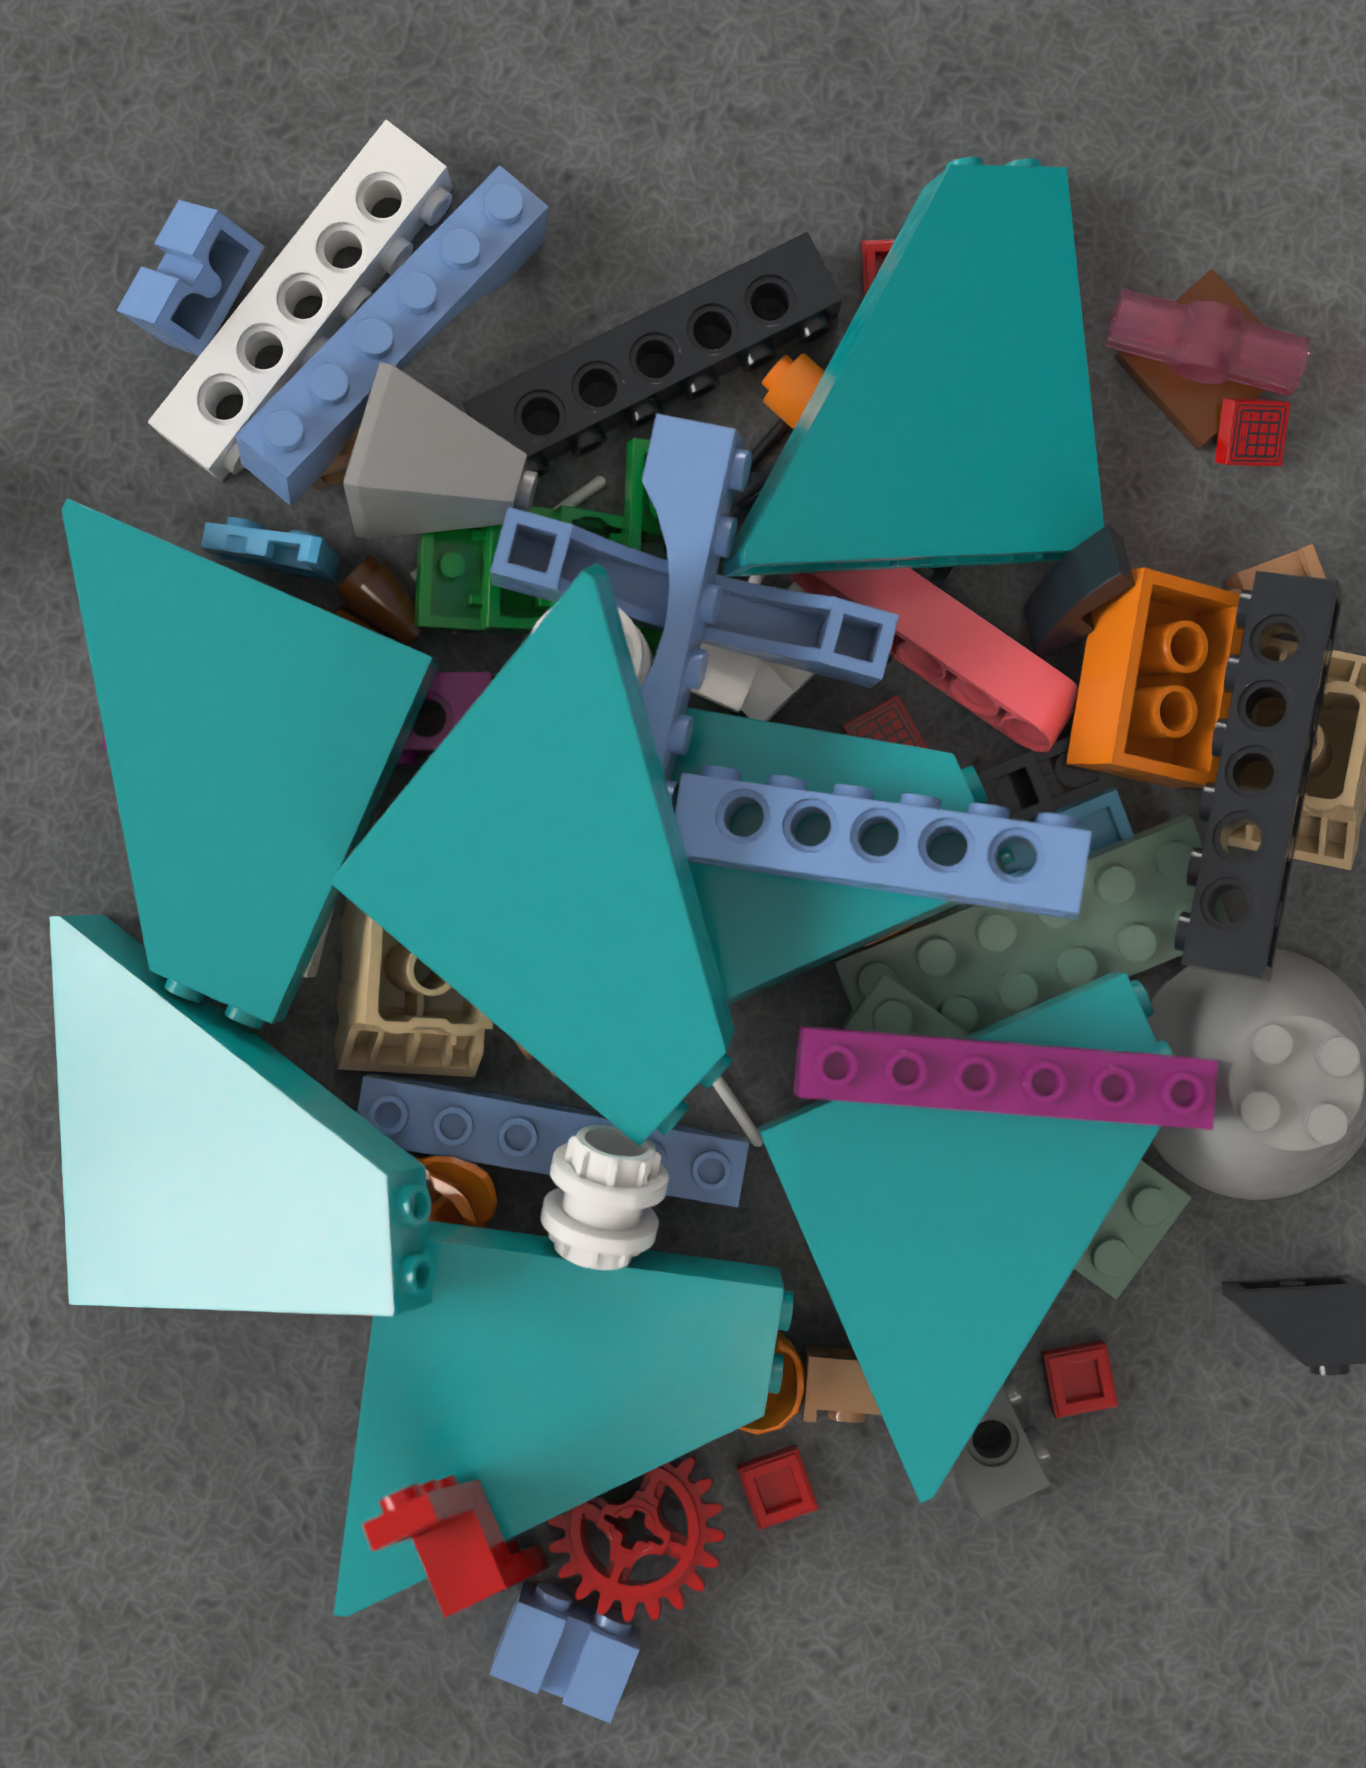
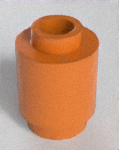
M805 353L801 354L795 361L787 354L784 355L761 383L769 390L763 399V403L794 430L825 371Z

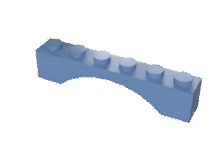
M499 165L236 434L242 465L292 506L335 461L352 433L362 421L379 363L393 365L402 371L425 345L467 307L489 292L503 286L544 243L549 206Z
M656 414L642 482L657 511L667 547L670 589L665 628L654 662L641 684L640 690L675 812L680 786L679 782L671 781L677 754L685 756L690 746L694 718L693 716L686 715L691 689L700 690L705 678L708 651L700 649L705 624H714L719 614L723 587L722 584L715 583L720 556L729 558L734 546L737 518L730 517L729 514L734 491H744L751 468L752 454L751 451L744 450L745 440L736 429Z
M511 507L507 508L490 571L492 585L557 603L584 569L598 563L608 572L617 607L634 624L662 632L665 628L670 589L668 560L616 543L573 524ZM716 574L715 583L722 584L723 587L721 606L716 622L714 624H705L702 643L869 689L883 679L899 618L898 614L837 597L774 588Z

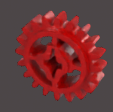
M694 1455L681 1462L679 1466L670 1461L645 1473L639 1489L629 1500L619 1501L612 1499L609 1501L597 1496L547 1520V1523L551 1526L562 1528L565 1531L564 1537L559 1538L548 1546L549 1552H567L570 1555V1561L560 1569L558 1576L560 1578H567L577 1573L582 1576L583 1580L575 1594L577 1600H581L593 1590H597L600 1593L598 1614L603 1616L611 1608L615 1600H619L622 1603L624 1621L630 1622L637 1612L639 1602L645 1604L652 1620H657L661 1616V1597L668 1598L669 1602L678 1610L684 1608L686 1598L681 1588L682 1584H687L690 1588L702 1592L707 1584L702 1574L697 1571V1565L717 1568L721 1559L714 1552L706 1548V1543L724 1540L726 1531L708 1524V1518L720 1513L724 1509V1503L703 1501L702 1494L712 1486L714 1479L713 1477H705L695 1482L692 1481L690 1474L697 1463V1458ZM667 1485L675 1492L684 1507L688 1522V1535L676 1531V1527L669 1523L664 1515L662 1502ZM638 1511L646 1514L644 1526L653 1531L652 1535L654 1537L644 1535L636 1543H633L627 1539L630 1528L622 1524V1520L619 1517L629 1519ZM587 1519L597 1523L596 1527L603 1531L609 1540L611 1551L607 1568L598 1560L591 1548L587 1533ZM650 1554L662 1556L666 1554L679 1560L677 1565L659 1577L648 1580L629 1579L634 1565L642 1556Z

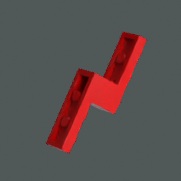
M451 1475L439 1481L437 1479L431 1480L420 1486L419 1483L413 1484L378 1501L383 1514L362 1524L373 1552L413 1540L444 1618L550 1568L540 1543L522 1551L517 1539L506 1544L479 1480L458 1485L455 1475Z

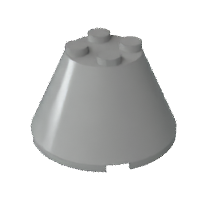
M1277 948L1270 982L1188 966L1171 980H1168L1150 1000L1154 1015L1146 1019L1157 1042L1165 1040L1174 1055L1196 1056L1218 1061L1213 1130L1161 1126L1151 1142L1163 1157L1162 1159L1183 1177L1202 1188L1233 1198L1248 1200L1282 1198L1305 1191L1328 1179L1341 1169L1362 1145L1366 1138V1010L1354 992L1329 969L1310 958Z

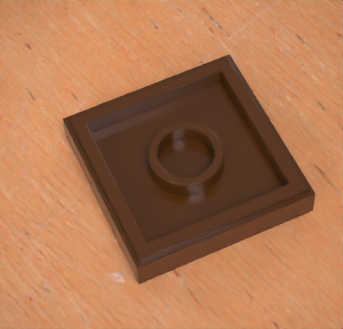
M1213 269L1209 270L1114 356V359L1197 451L1219 432L1223 398L1256 399L1296 363Z

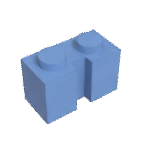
M178 200L154 245L166 253L156 271L141 266L116 311L164 344L200 356L215 337L265 246L218 210Z
M540 1582L537 1584V1587H533L523 1583L496 1649L489 1675L538 1694L540 1689L563 1698V1705L611 1723L640 1650L641 1630L632 1626V1620L625 1622L622 1612L610 1608L602 1616L598 1614V1607L595 1612L573 1603V1596L565 1589L554 1584Z

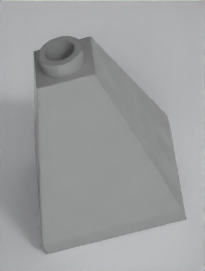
M382 362L379 363L343 482L355 536L374 539L503 525L508 507L528 512L531 510L538 483V473L527 470L526 453L395 366Z

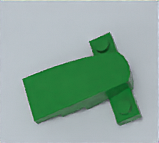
M633 438L627 443L624 516L564 505L559 506L557 509L532 506L529 513L573 524L616 543L668 560L667 547L657 511L642 482L651 440ZM503 525L418 534L414 629L488 634H531L538 620L556 602L492 585L490 571ZM634 624L645 637L654 662L663 632Z

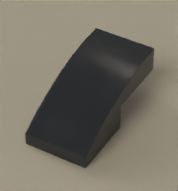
M1109 524L1088 537L1060 560L1041 580L1024 606L1033 653L1043 660L1093 631L1094 626L1090 612L1135 586L1123 537Z
M1071 736L1056 741L1048 752L1041 753L1032 750L976 772L988 798V801L984 804L1007 808L1010 810L1009 819L1025 822L1037 818L1038 813L1055 811L1057 808L1115 787L1111 774L1066 764Z

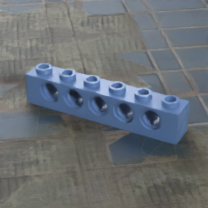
M710 765L702 766L701 776L686 773L681 775L675 816L688 862L1078 920L1091 831L1078 829L1079 819L1060 814L1038 813L1036 823L1009 819V809L980 803L969 804L968 813L940 810L942 800L918 794H901L900 804L873 800L874 790L846 784H835L833 794L806 791L808 784L806 780L783 775H768L766 785L741 781L742 772ZM749 804L762 807L764 820L756 833L747 837H739L733 834L731 821L739 808ZM811 814L827 816L831 822V830L823 843L813 847L803 846L798 843L796 832L802 819ZM875 824H890L899 832V840L895 849L881 857L871 856L864 852L862 840L865 832ZM941 834H958L968 844L965 857L954 866L943 867L935 864L929 858L930 845ZM1011 843L1026 844L1036 854L1037 861L1034 868L1026 875L1020 877L1004 874L996 864L1000 850Z
M372 1072L363 1076L357 1110L361 1117L404 1150L431 1155L454 1156L466 1161L550 1175L555 1150L561 1145L568 1143L569 1138L577 1136L580 1129L590 1125L615 1126L601 1113L593 1109L379 1072ZM676 1124L665 1136L656 1129L652 1132L648 1139L654 1143L656 1151L662 1156L660 1163L669 1174L665 1195L738 1208L749 1147L747 1136Z

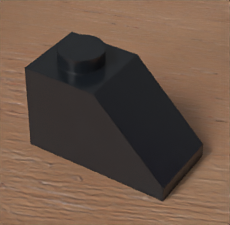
M1348 1275L1222 1282V1295L1289 1355L1306 1367H1310L1311 1373L1330 1376L1344 1375L1350 1373V1364H1366V1284Z

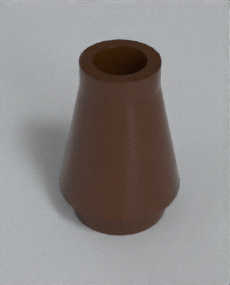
M369 555L336 590L346 601L343 608L403 645L409 646L424 631L414 629L415 602L387 561L381 565L372 555Z

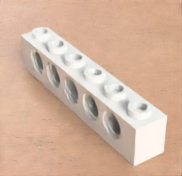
M385 120L156 410L148 423L165 439L222 482L229 472L237 474L245 467L241 463L236 434L373 295L372 290L386 272L392 276L410 257L413 251L411 241L426 223L429 226H433L443 217L451 204L452 194L449 192L453 189L447 166L388 120ZM395 198L401 201L399 210L391 217L377 218L371 215L372 208L381 199ZM357 247L362 250L359 261L352 267L341 269L332 266L334 256L341 249ZM317 296L323 299L319 312L313 317L299 319L293 316L296 304L304 297ZM269 345L283 347L282 358L274 367L269 369H258L255 367V358L261 349ZM232 394L243 396L242 409L235 417L227 420L216 418L217 405L224 397Z

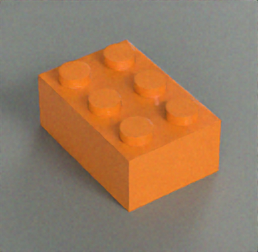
M1145 567L1131 569L1135 586L1091 612L1094 630L1088 633L1066 764L1168 788H1204L1206 782L1216 783L1220 758L1212 757L1213 733L1218 718L1228 719L1232 693L1224 692V677L1230 654H1240L1244 629H1237L1236 627L1237 608L1241 594Z

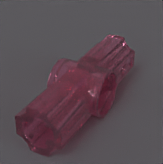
M1123 288L1118 295L1111 314L1104 347L1171 364L1170 370L1173 373L1191 381L1217 384L1230 380L1290 397L1296 391L1301 376L1305 371L1310 353V338L1243 321V314L1239 310L1223 303L1200 300L1184 305Z

